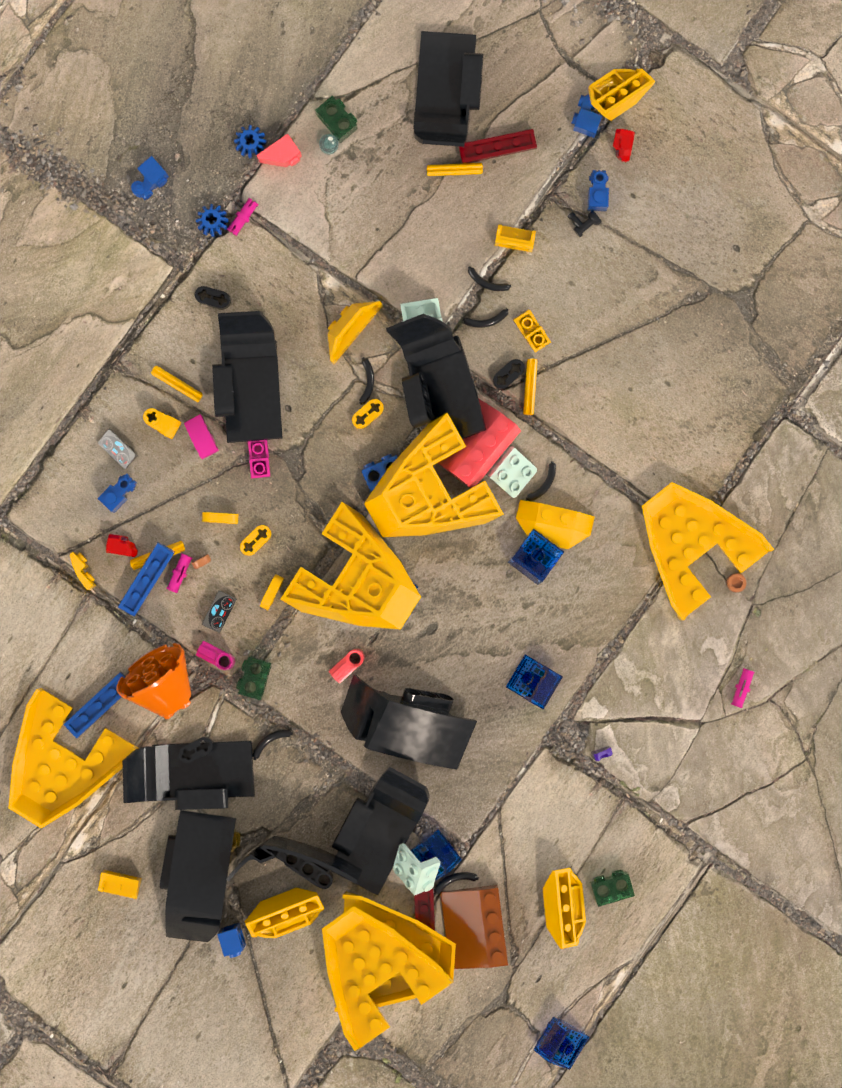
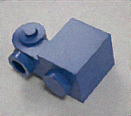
M589 94L586 96L581 95L578 106L581 107L579 114H574L571 123L574 124L573 131L595 138L602 115L591 111L596 108L591 105Z
M151 156L137 168L144 176V181L133 182L131 190L136 197L147 200L153 195V189L161 188L167 183L169 176Z
M592 170L589 176L592 187L588 190L587 211H607L609 207V188H606L609 176H607L606 170Z
M127 473L120 476L118 482L114 486L110 485L97 499L111 512L115 513L128 500L125 494L130 491L133 492L137 482L132 477L130 478V475Z

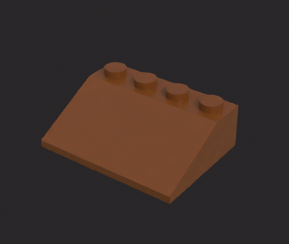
M498 885L441 892L446 938L456 944L454 969L508 966Z

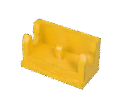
M498 224L494 246L532 253L536 231Z
M103 870L98 891L137 899L142 878Z

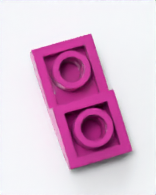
M201 414L184 423L201 459L219 451Z
M248 441L251 478L270 477L268 441Z

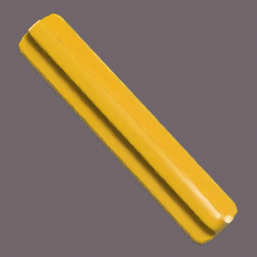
M482 163L427 165L428 176L483 173Z
M537 359L527 360L524 415L534 414Z
M158 366L152 369L151 374L192 400L199 402L202 399L203 394L172 374Z
M182 541L166 546L175 551L173 555L185 551ZM150 553L131 559L130 565L132 569L141 568Z

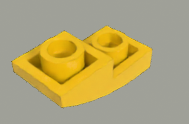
M530 309L513 319L534 352L551 343Z
M72 552L70 559L77 577L87 590H92L96 586L93 582L95 578L89 572H83L89 567L86 564L88 560L80 552L78 554Z

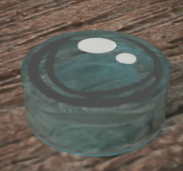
M326 134L319 142L320 149L325 154L330 155L338 150V140L334 135Z

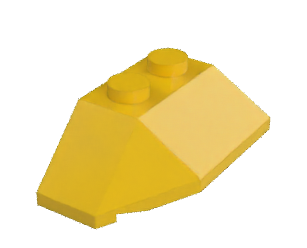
M613 69L589 85L588 91L591 105L605 118L612 121L637 104L654 85L655 80L643 69Z
M380 301L354 303L350 307L346 306L340 313L342 317L330 324L328 327V342L332 364L338 361L383 307Z
M520 500L516 520L527 536L532 531H535L536 533L533 534L542 541L546 540L545 544L549 542L554 547L570 549L589 537L595 518L578 511Z
M571 868L552 870L543 887L546 928L560 949L577 946L579 943L578 939L586 924L583 885Z
M296 887L260 901L245 920V924L252 937L277 938L311 925L320 912L324 910V906L318 893Z

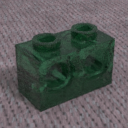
M332 95L315 109V113L338 142L342 143L358 129L356 124L358 121L352 113L348 114L344 110V103L339 98L336 100ZM331 107L337 110L333 115L327 113V110ZM347 122L349 127L347 129H340L339 124Z
M251 656L248 660L245 659L242 670L245 671L243 679L239 678L236 689H239L238 694L262 700L272 662ZM253 663L260 664L261 672L259 674L252 672L251 666ZM249 681L254 682L256 685L254 692H249L246 689V684Z
M617 870L612 872V876H597L593 878L594 881L590 882L598 907L635 896L627 871ZM619 880L626 881V886L623 889L616 888V883ZM601 885H605L608 888L607 892L603 895L597 892Z

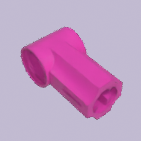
M203 641L197 650L196 656L217 666L221 670H230L235 665V658L232 654L206 641ZM224 656H227L230 660L229 665L226 667L221 664V659Z

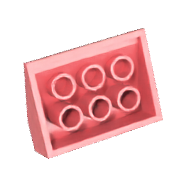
M480 399L479 403L486 430L462 439L466 445L465 448L438 462L440 466L470 489L478 485L521 432L513 421Z

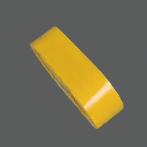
M378 399L370 400L353 415V425L357 429H364L383 413V403ZM371 404L380 405L378 413L376 411H373L371 414L368 413L372 409ZM367 414L368 416L364 419L365 424L362 425L360 423L357 425L356 417H363Z
M202 512V522L238 524L239 514Z
M265 525L256 527L241 542V552L247 556L254 555L270 540L272 535L270 528ZM260 529H261V530H265V529H266V530H267V532H266L267 537H266V538L261 537V538L257 541L256 538H257V537L259 536V534H260L258 531H259ZM255 541L256 543L252 546L254 550L246 552L245 543L250 544Z
M275 574L261 601L260 607L266 610L270 609L284 581L283 577Z

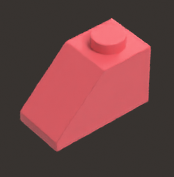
M288 134L256 155L260 163L281 167L294 166L302 157L300 150Z

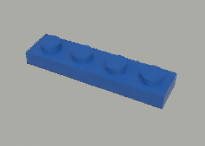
M157 542L120 601L118 608L135 617L175 551Z
M122 672L116 675L63 724L76 739L122 698L116 690L120 678L126 677Z

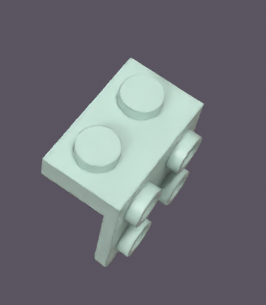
M438 298L400 304L403 321L421 314H426L442 321Z
M509 445L485 476L493 480L511 497L515 498L535 475L537 468L518 450Z
M402 843L399 845L393 870L403 881L406 888L415 896L433 888L441 862L437 857L420 863L410 849Z

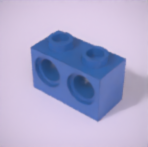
M392 454L381 458L382 462L377 464L371 462L364 465L362 474L371 492L386 472L387 465L393 463L397 459V455L392 456ZM377 471L380 474L379 479L371 481L369 479L370 472Z
M240 922L222 927L217 934L224 957L230 956V958L241 955L246 946V941Z

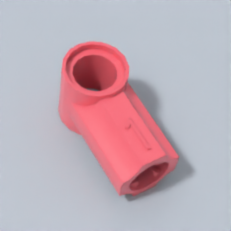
M357 648L350 650L328 672L340 684L363 663L365 658L363 651ZM358 653L361 658L360 662H352L350 659L351 654Z

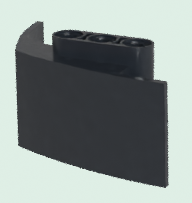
M421 31L413 136L419 143L465 147L469 130L470 111L480 109L483 53H475L477 35Z
M261 311L218 313L222 364H212L215 417H226L227 443L283 439L277 341L275 340L274 329L270 321Z
M421 314L387 327L386 331L401 346L404 358L408 364L410 375L402 378V386L411 425L417 428L431 423L448 413L462 439L485 431L486 428L477 391L459 336L453 337L452 330L447 324L426 314Z
M353 675L341 709L343 720L349 732L356 740L365 741V748L414 762L456 770L477 723L474 719L452 716L449 712L454 699L449 695L412 688H405L402 696L390 695L384 691L373 689L357 675Z
M252 741L213 742L214 748L209 754L190 763L182 762L178 756L180 749L190 743L156 744L138 748L122 761L123 803L175 800V810L229 808L228 798L255 797ZM204 742L201 746L197 747L198 751L201 749H205L207 751V747L210 744L209 742ZM185 749V754H183V757H188V759L190 760V755L195 753V750L193 749L191 751H187V749Z
M390 766L375 783L365 801L360 798L355 800L332 844V848L338 850L336 856L362 869L356 885L377 896L394 866L399 845L402 843L406 844L430 798L428 788L425 785Z
M180 810L176 835L168 836L160 878V889L168 890L165 906L166 937L209 942L219 931L236 818Z
M273 836L244 857L226 880L230 881L249 860L263 863L275 857L284 862L288 868L321 889H327L332 885L333 874L330 870L356 884L362 869L320 848L292 839ZM287 855L296 856L297 861L295 863L289 862ZM310 864L313 866L314 871L306 873L303 870V866ZM327 875L330 882L323 884L320 882L319 877Z

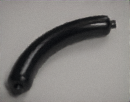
M468 267L470 277L483 288L492 291H508L511 288V285L508 283L495 284L488 282L474 268Z
M507 308L503 309L499 314L487 320L463 318L462 321L470 327H490L501 322L508 315L509 310Z
M364 357L362 358V364L366 371L367 384L363 395L359 399L360 405L368 401L374 388V371L370 361Z
M551 461L549 464L548 475L543 485L535 492L528 494L526 501H534L540 498L551 487L556 475V464L554 461Z
M279 730L264 737L253 751V760L260 757L261 752L270 742L279 738L290 737L293 735V732L290 730Z
M470 872L451 874L436 885L434 894H440L452 882L458 880L476 881L479 877H477V874Z

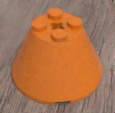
M173 643L172 647H167V645L160 646L138 659L128 668L130 671L125 678L121 677L118 681L117 693L122 698L165 719L171 718L179 709L188 707L191 703L189 700L191 690L183 648L177 643Z

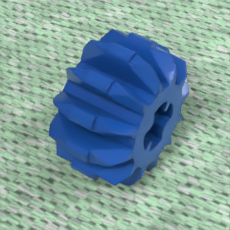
M249 125L248 130L245 127H241L243 133L236 132L238 138L234 139V143L237 144L236 150L241 151V156L244 157L248 153V157L252 158V153L258 155V150H265L262 145L267 144V141L263 139L265 137L264 132L259 133V127L253 130L252 125ZM252 138L254 143H250V145H248L247 140L249 139L251 141Z
M210 204L209 210H207L206 206H203L204 213L198 211L197 214L201 218L196 219V223L200 224L198 226L199 231L204 230L203 234L205 236L210 232L211 237H215L216 231L219 235H222L220 228L226 230L227 226L223 223L229 222V219L224 217L227 214L226 211H221V206L219 205L215 210L213 204ZM211 217H214L215 220H217L216 222L214 221V224H210V222L208 221L211 220Z

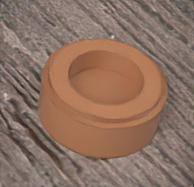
M206 554L191 564L194 569H198L209 563L211 558Z
M734 573L727 578L726 585L732 592H741L746 587V579L742 574Z

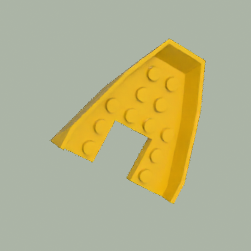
M448 413L429 423L389 466L365 501L364 505L382 537L430 535L486 524L504 515L486 481L451 499L433 467L434 464L466 447Z
M673 482L642 505L650 548L671 606L680 621H684L686 616L711 598L688 568L690 564L717 544L739 573L744 572L765 554L774 550L763 534L713 501Z
M341 502L322 535L351 552L352 556L333 586L300 567L280 600L303 613L357 626L401 630L420 600L421 595L400 560L367 519L355 509Z
M38 688L26 705L12 764L8 808L42 829L80 805L122 769V761L130 753L138 749V747L105 728L86 760L54 741L73 707L46 690Z
M347 891L343 894L344 912L354 906L391 927L441 966L453 980L456 949L454 942L420 921L370 899ZM400 972L369 993L377 1007L417 998Z
M354 906L322 928L327 974L343 1034L354 1051L359 1050L390 1028V1025L369 993L399 972L401 973L421 1005L454 983L441 966L394 929Z

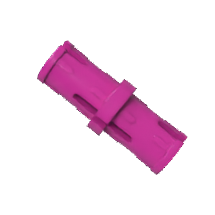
M248 198L240 212L237 211L235 214L236 217L227 230L237 236L244 224L249 222V217L258 207V204Z
M181 553L176 568L172 570L173 575L166 589L178 593L183 578L187 576L186 571L193 559L192 557Z
M743 668L739 683L735 685L737 689L731 705L743 708L748 692L750 693L751 689L749 687L755 672ZM746 680L741 697H739L744 681Z

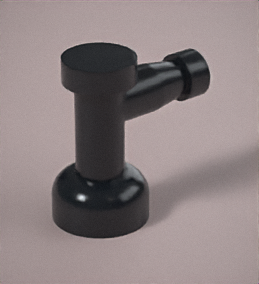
M593 210L588 214V219L584 223L575 216L574 212L567 216L576 226L573 230L579 238L593 224L599 225L602 222Z

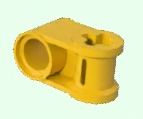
M153 408L147 409L143 415V419L148 426L170 439H173L181 425V422ZM155 413L157 420L150 422L148 416Z

